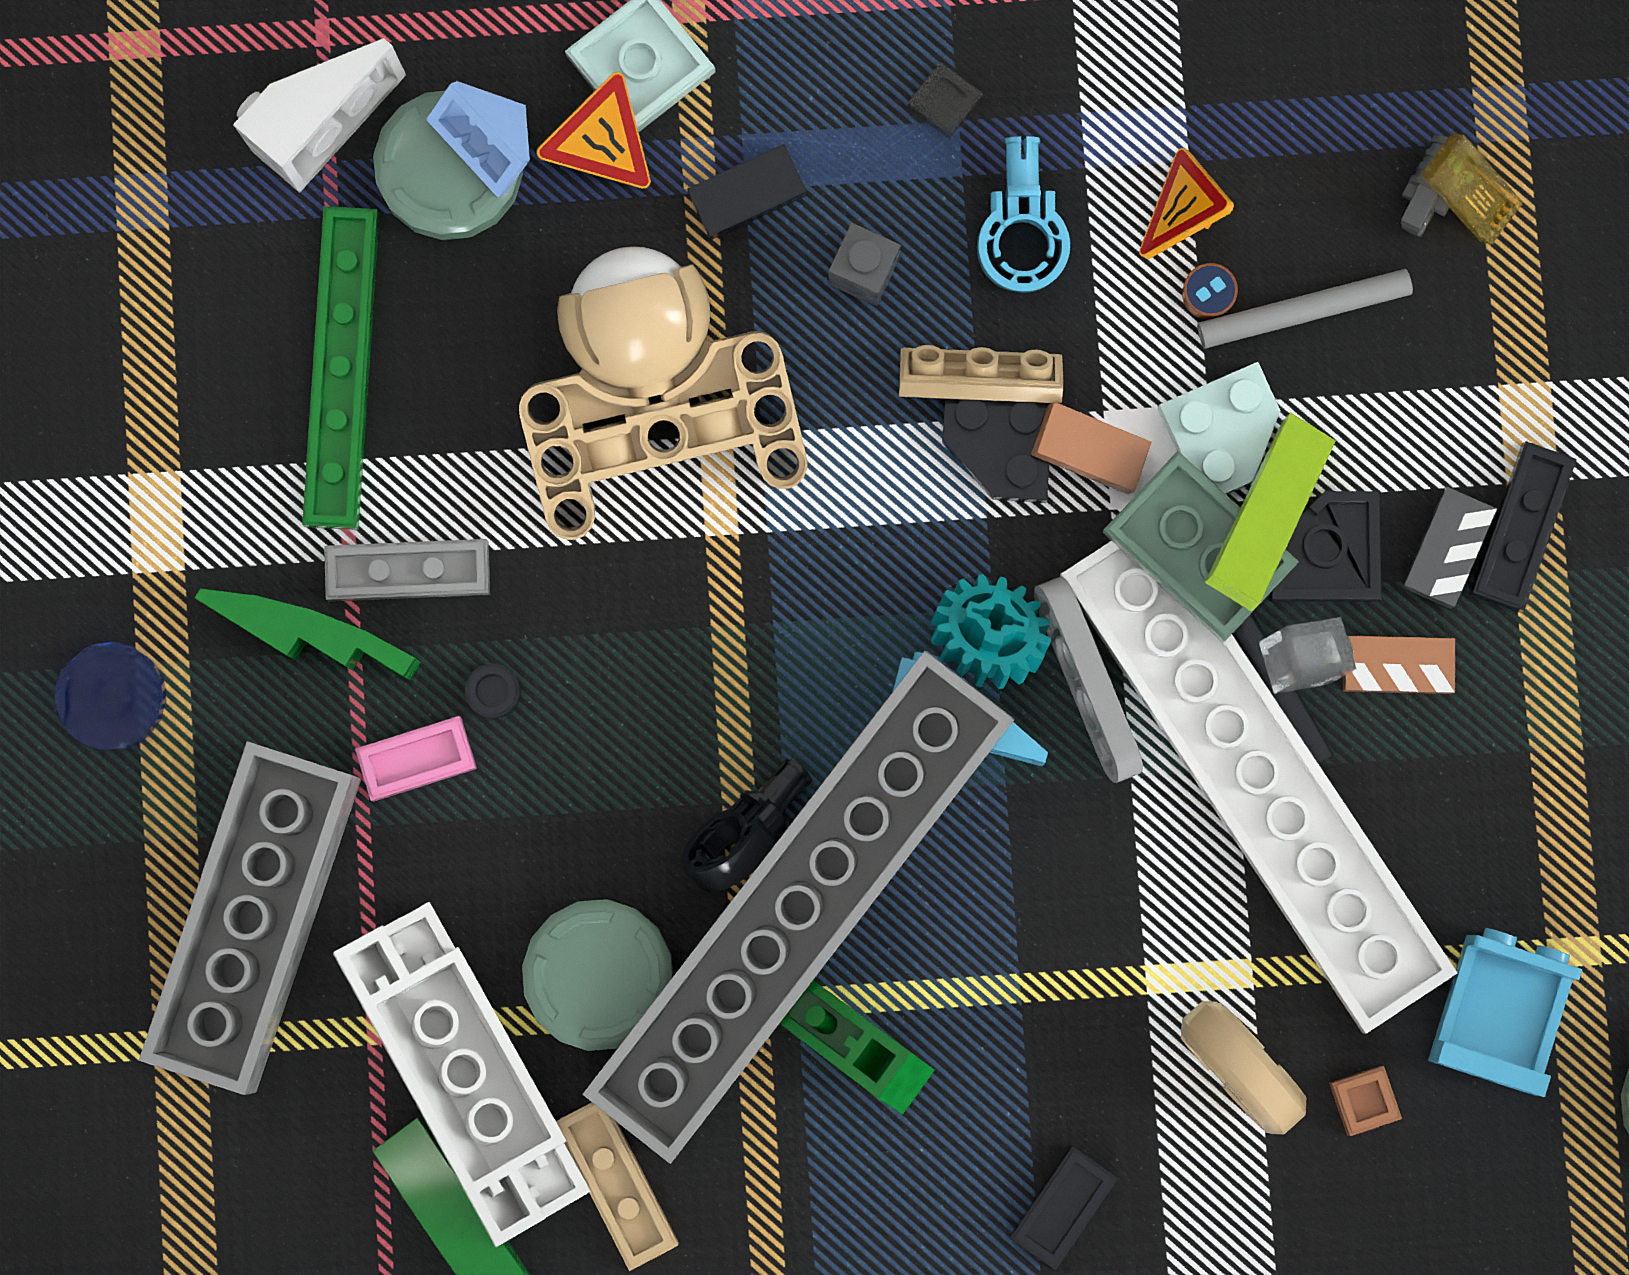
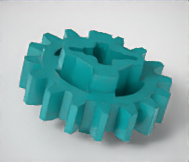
M978 575L973 587L966 580L961 579L958 581L954 592L945 591L931 621V625L936 627L931 641L934 645L945 646L939 659L942 663L955 660L959 664L956 674L960 677L969 671L975 674L976 686L981 687L986 678H993L996 687L1003 689L1009 677L1017 684H1021L1024 682L1029 671L1035 673L1038 670L1051 643V638L1045 635L1051 624L1050 620L1036 617L1042 604L1039 600L1027 603L1023 599L1026 592L1024 586H1020L1012 592L1007 589L1006 578L1000 577L996 586L989 585L984 575Z

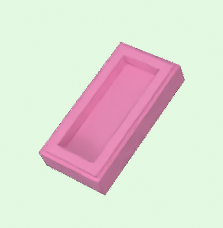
M460 716L355 749L370 800L373 802L477 769Z

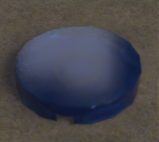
M116 642L92 644L81 650V653L76 655L71 662L68 661L60 672L54 693L57 715L73 737L75 736L84 745L106 751L131 748L149 737L161 721L167 701L164 678L153 660L135 647Z

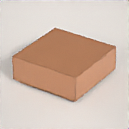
M1380 1065L1329 1083L1348 1136H1353L1402 1119L1384 1066Z

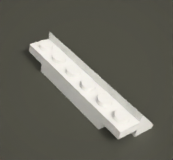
M430 902L384 927L383 925L333 952L334 957L495 1247L591 1192L564 1144L566 1142L564 1135L459 947H454Z

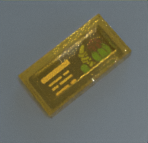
M1452 133L1421 174L1422 178L1480 242L1492 245L1523 203L1465 135Z

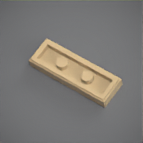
M593 1102L557 1120L556 1123L566 1139L564 1144L591 1191L589 1193L628 1270L631 1271L678 1246L679 1242L618 1122Z

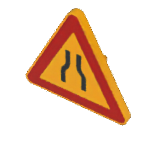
M619 72L612 73L537 148V157L540 160L641 189L647 188L651 180L623 74Z
M1181 148L1175 153L1139 249V254L1146 259L1156 256L1203 228L1208 229L1212 223L1230 214L1233 210V202L1185 148Z

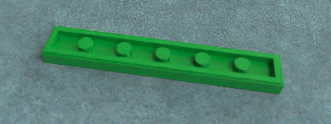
M327 206L323 208L302 525L306 528L359 530L380 216L377 209Z

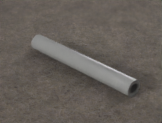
M1402 269L1197 323L1199 338L1203 348L1206 349L1409 296L1413 293L1411 278L1407 269Z

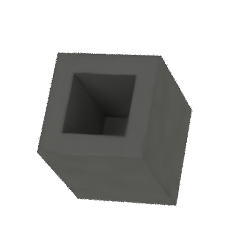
M851 223L829 269V285L877 307L900 259L901 245Z

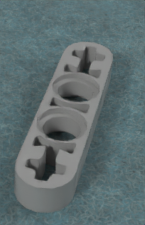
M1058 577L1035 586V601L1039 600L1042 604L1039 615L1050 620L1051 624L1046 632L1048 637L1051 638V644L1105 773L1114 783L1140 774L1143 771V762L1139 748L1072 587L1064 577Z

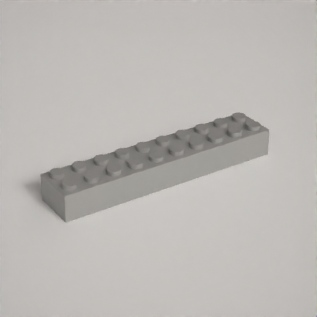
M924 651L582 1095L671 1164L1015 718L928 651ZM664 1010V1013H663V1014L659 1017V1019L655 1022V1020L658 1018V1016H659V1015L662 1013V1011Z

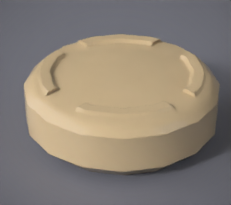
M1202 1001L1182 1019V1041L1208 1071L1211 1070L1224 1084L1223 1089L1266 1133L1284 1135L1306 1115V1096L1281 1065L1277 1066L1263 1050L1265 1047L1226 1006L1217 1002Z

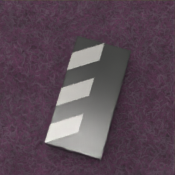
M1449 487L1443 489L1402 584V588L1447 608H1454L1497 508Z

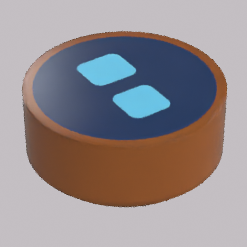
M1206 263L1194 268L1187 276L1182 288V299L1188 311L1194 316L1205 320L1224 316L1235 303L1238 294V286L1233 274L1224 266L1215 263Z

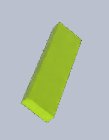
M1291 412L1281 422L1205 581L1206 584L1251 612L1261 603L1336 440Z

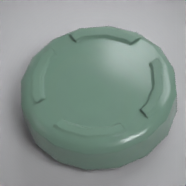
M445 91L427 92L401 105L382 127L373 155L376 185L392 214L415 233L440 240L473 237L497 224L515 202L523 177V170L506 194L498 198L426 120Z
M608 899L579 901L550 915L532 936L522 965L524 996L536 1021L558 1041L587 1051L618 1049L673 978L672 954L659 928L637 909ZM663 1010L662 1013L658 1016V1018L655 1020V1022H656V1021L659 1019V1017L664 1013V1010Z

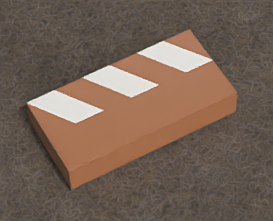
M1343 637V692L1455 693V638Z

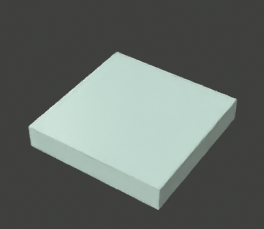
M661 0L628 1L565 50L567 58L594 91L612 73L619 72L623 74L638 132L715 73L714 65Z

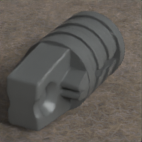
M1434 135L1429 142V149L1426 150L1422 162L1419 163L1415 175L1411 176L1402 194V197L1409 200L1410 203L1401 219V228L1418 237L1423 235L1435 212L1445 216L1452 204L1450 200L1453 193L1449 190V187L1441 186L1439 189L1428 177L1429 170L1451 142L1456 144L1472 164L1476 159V155L1468 147L1442 135ZM1459 165L1457 168L1461 171L1462 166ZM1451 174L1447 180L1456 186L1458 178Z

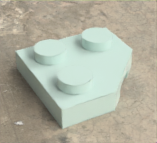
M1256 362L1159 405L1158 411L1176 450L1227 495L1250 485L1254 481L1279 416L1280 408L1259 363Z

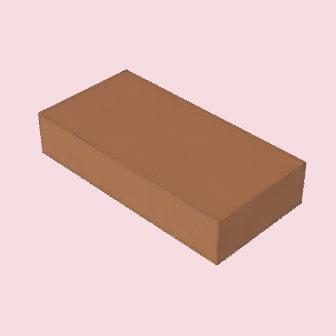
M1053 402L1047 406L1031 455L1123 493L1130 494L1136 490L1152 442Z

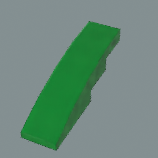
M200 589L195 596L200 602L295 661L305 645L309 643L352 671L364 653L409 681L421 664L415 657L367 631L311 609L256 595Z
M416 1118L373 1150L392 1182L456 1275H530L508 1241L495 1247L444 1153L424 1122Z

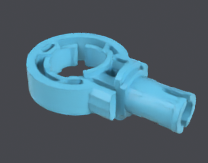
M1021 136L1005 138L1007 169L1005 194L1006 220L1003 219L1002 191L992 192L991 214L980 229L977 240V255L982 270L994 284L1010 292L1029 293L1046 287L1061 274L1068 261L1070 238L1064 221L1055 212V191H1045L1043 193V219L1040 218V138L1026 136V139H1024L1023 160L1021 158ZM1019 200H1027V214L1019 213ZM1024 222L1036 226L1045 235L1048 243L1046 257L1050 259L1053 257L1055 241L1059 242V256L1052 271L1041 280H1038L1035 275L1047 267L1048 263L1045 261L1040 263L1036 269L1030 271L1015 270L1009 267L1006 262H1003L999 265L1000 269L1013 276L1008 280L1001 276L992 266L987 253V242L993 240L994 259L1000 257L999 239L1004 229L1014 223ZM1048 223H1051L1057 232V235H1054L1052 233L1051 229L1048 226ZM998 224V230L994 236H991L989 231L992 225ZM1017 278H1029L1030 283H1018Z

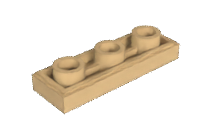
M923 345L917 348H901L899 397L1062 403V355L1048 354L1042 350H1029L1025 353L995 352L983 347L972 350H947L931 345Z

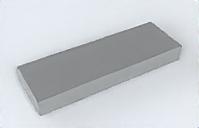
M487 539L324 546L325 590L328 602L490 595L489 541Z

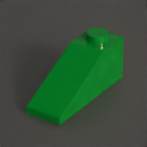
M814 980L779 1023L879 1100L902 1115L935 1071V1069Z

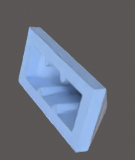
M456 81L449 85L426 119L498 198L506 194L530 160L526 105Z

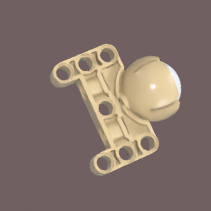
M645 247L618 248L604 253L593 260L577 278L572 292L559 296L557 308L559 331L566 349L582 370L580 373L538 382L530 386L523 394L519 404L520 419L545 519L549 529L557 537L565 540H576L585 536L592 528L595 520V503L590 483L750 444L753 445L758 469L763 479L770 486L778 489H789L798 485L805 477L807 456L782 351L778 343L770 335L760 331L708 341L706 337L711 316L709 295L703 279L694 265L681 267L667 255ZM754 341L766 343L772 351L770 365L760 372L748 370L744 367L741 358L743 349ZM731 389L732 395L691 405L689 403V398ZM547 392L557 398L560 404V413L556 419L550 422H541L532 416L529 410V402L534 395ZM775 395L784 402L785 412L783 417L774 424L761 423L754 415L756 402L763 396ZM661 396V400L649 402L648 397ZM625 414L626 420L584 429V423ZM658 421H670L679 430L678 442L669 449L661 450L655 448L648 439L650 427ZM561 446L571 453L573 466L567 473L555 475L545 469L542 463V455L548 448ZM779 448L790 449L797 456L795 470L785 477L775 476L767 469L769 455ZM566 499L579 501L586 510V519L576 527L562 525L555 515L556 506Z

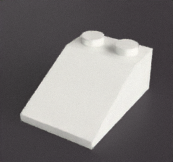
M383 38L271 83L261 94L254 92L238 109V120L233 125L251 151L300 193L406 74L393 46Z

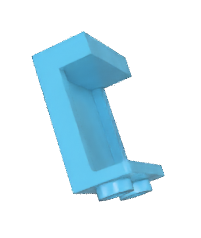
M1485 928L1483 937L1479 935H1466L1456 967L1457 974L1453 977L1428 1061L1531 1095L1545 1097L1551 1078L1550 1075L1544 1074L1571 984L1573 980L1580 979L1582 969L1568 965L1569 954L1549 947L1538 945L1535 954L1516 948L1517 937L1497 930Z

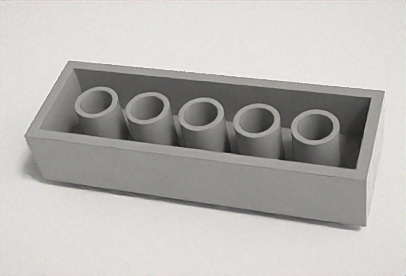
M247 741L139 1061L242 1095L257 1092L361 782L360 778Z

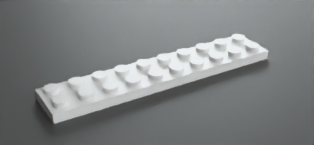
M1112 541L1061 573L1060 577H1064L1072 587L1080 608L1361 1032L1368 1033L1456 975L1457 971L1232 634L1222 643Z

